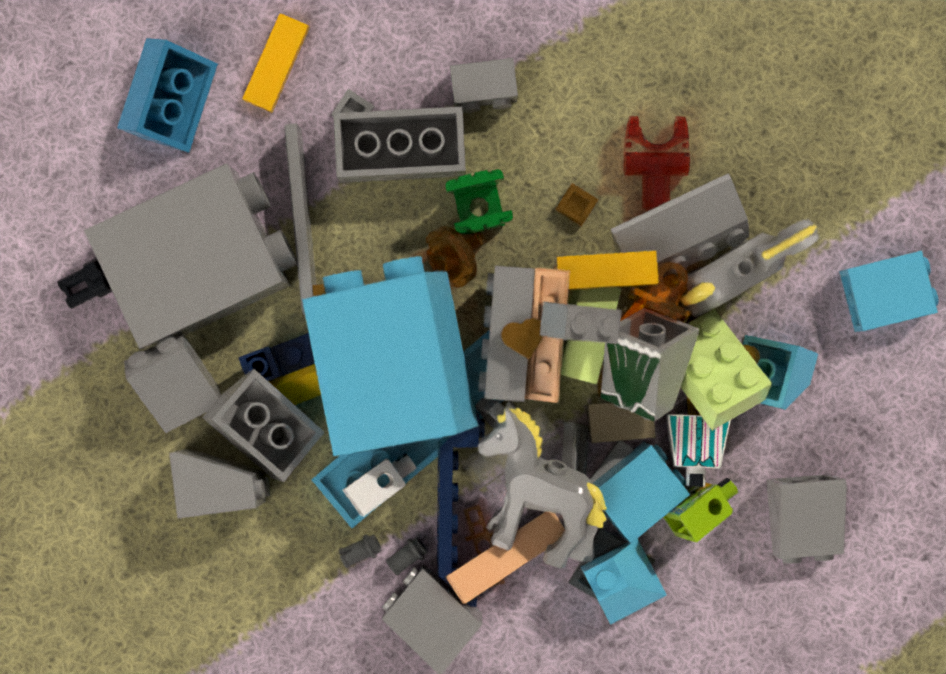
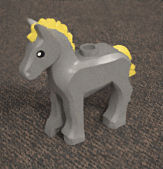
M805 219L780 231L778 236L761 233L752 239H745L741 244L731 247L730 252L703 268L697 267L686 274L684 284L689 292L680 299L683 305L676 309L681 321L686 323L692 321L782 269L787 255H794L807 249L820 238L816 226L809 219Z
M508 402L504 414L497 416L499 423L496 424L495 428L488 435L480 440L478 445L480 454L486 457L507 454L505 466L507 494L504 498V505L499 511L494 513L485 527L494 530L491 539L492 545L510 550L514 544L524 508L561 514L564 520L565 531L562 536L546 548L543 556L545 564L562 569L566 566L568 558L581 562H592L594 557V536L597 532V527L603 528V522L607 520L603 513V510H606L607 507L602 492L585 474L568 468L565 463L559 460L547 461L540 458L543 440L539 436L540 427L536 426L535 420H531L529 414L516 408L512 402Z

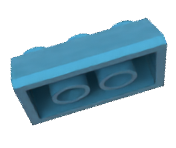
M146 38L117 128L140 138L189 153L218 64L166 39Z

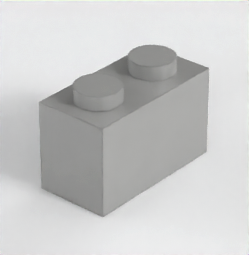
M513 58L450 65L454 106H462L463 113L480 111V106L493 105V109H505L512 106L511 102H517L518 93Z
M543 302L540 335L565 340L618 344L621 310Z

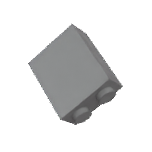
M182 332L160 340L157 345L145 351L135 352L124 361L126 380L165 433L206 413L221 396L218 384Z

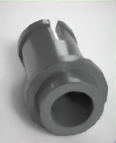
M366 534L362 540L339 549V554L342 555L340 556L341 561L346 568L369 557L374 559L378 553L382 552L380 543L374 534L371 536Z
M418 537L413 540L409 538L407 545L386 559L388 566L396 575H400L402 571L418 559L421 561L425 559L424 555L428 553V550Z

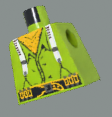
M725 478L717 485L705 483V487H692L687 490L690 495L663 517L675 536L697 543L733 513L728 500L738 494V489L729 478Z

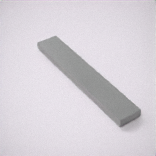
M297 123L285 124L284 130L302 314L305 315L302 299L313 297L312 285L317 284L302 129Z

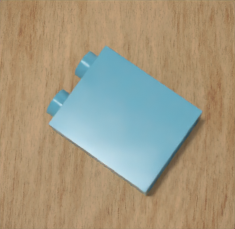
M421 256L382 264L385 281L364 285L361 270L323 277L326 294L302 299L333 456L459 434L478 426L448 273L424 272Z

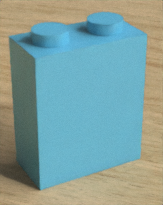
M922 251L839 271L855 332L938 313L936 307L939 303L936 290L931 287L928 276L931 273L928 259L923 257Z
M644 441L634 451L593 482L600 489L604 497L607 509L603 510V513L621 536L630 544L690 495L684 487L686 485L685 478L678 470L674 469L671 471L665 463L668 457L657 444L652 446Z

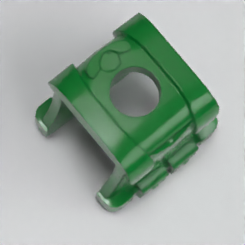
M502 170L475 172L474 176H471L470 173L459 176L456 180L446 182V192L454 195L460 222L454 223L457 233L468 235L484 231L486 228L488 230L506 225L505 223L512 221V210L502 211L497 185L504 180ZM477 198L484 199L488 203V211L483 216H475L470 211L471 202Z

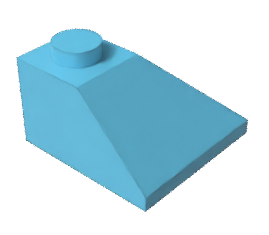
M745 335L743 345L754 346L758 350L760 360L757 365L772 383L766 400L760 404L786 410L810 385L818 353L797 345Z
M638 538L631 544L627 542L592 560V562L581 566L610 625L667 596Z

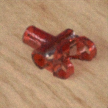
M629 116L624 141L623 173L625 176H642V209L652 210L670 201V176L689 175V131L685 116H675L674 135L664 144H653L646 140L642 133V128L639 127L638 116ZM631 139L636 144L638 143L645 147L643 151H668L670 148L685 141L686 143L681 144V150H686V152H626V149H631L632 142H626V140Z

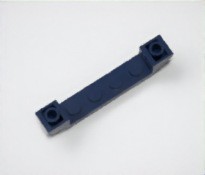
M309 333L273 347L267 346L238 357L245 375L252 369H255L268 382L315 364Z
M476 410L477 427L459 434L444 436L438 441L437 571L439 577L451 588L452 586L446 576L459 568L452 567V565H457L458 562L457 546H452V534L458 533V515L452 514V502H458V483H453V470H458L459 454L458 451H453V447H478L479 438L485 437V420L479 419V414ZM477 596L467 602L470 607H477Z

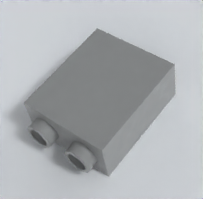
M226 163L84 230L139 349H149L157 345L160 340L180 332L184 336L291 286L284 271L296 266L297 260L282 230L269 236L266 234L257 213L271 206L254 172L240 178L238 172Z

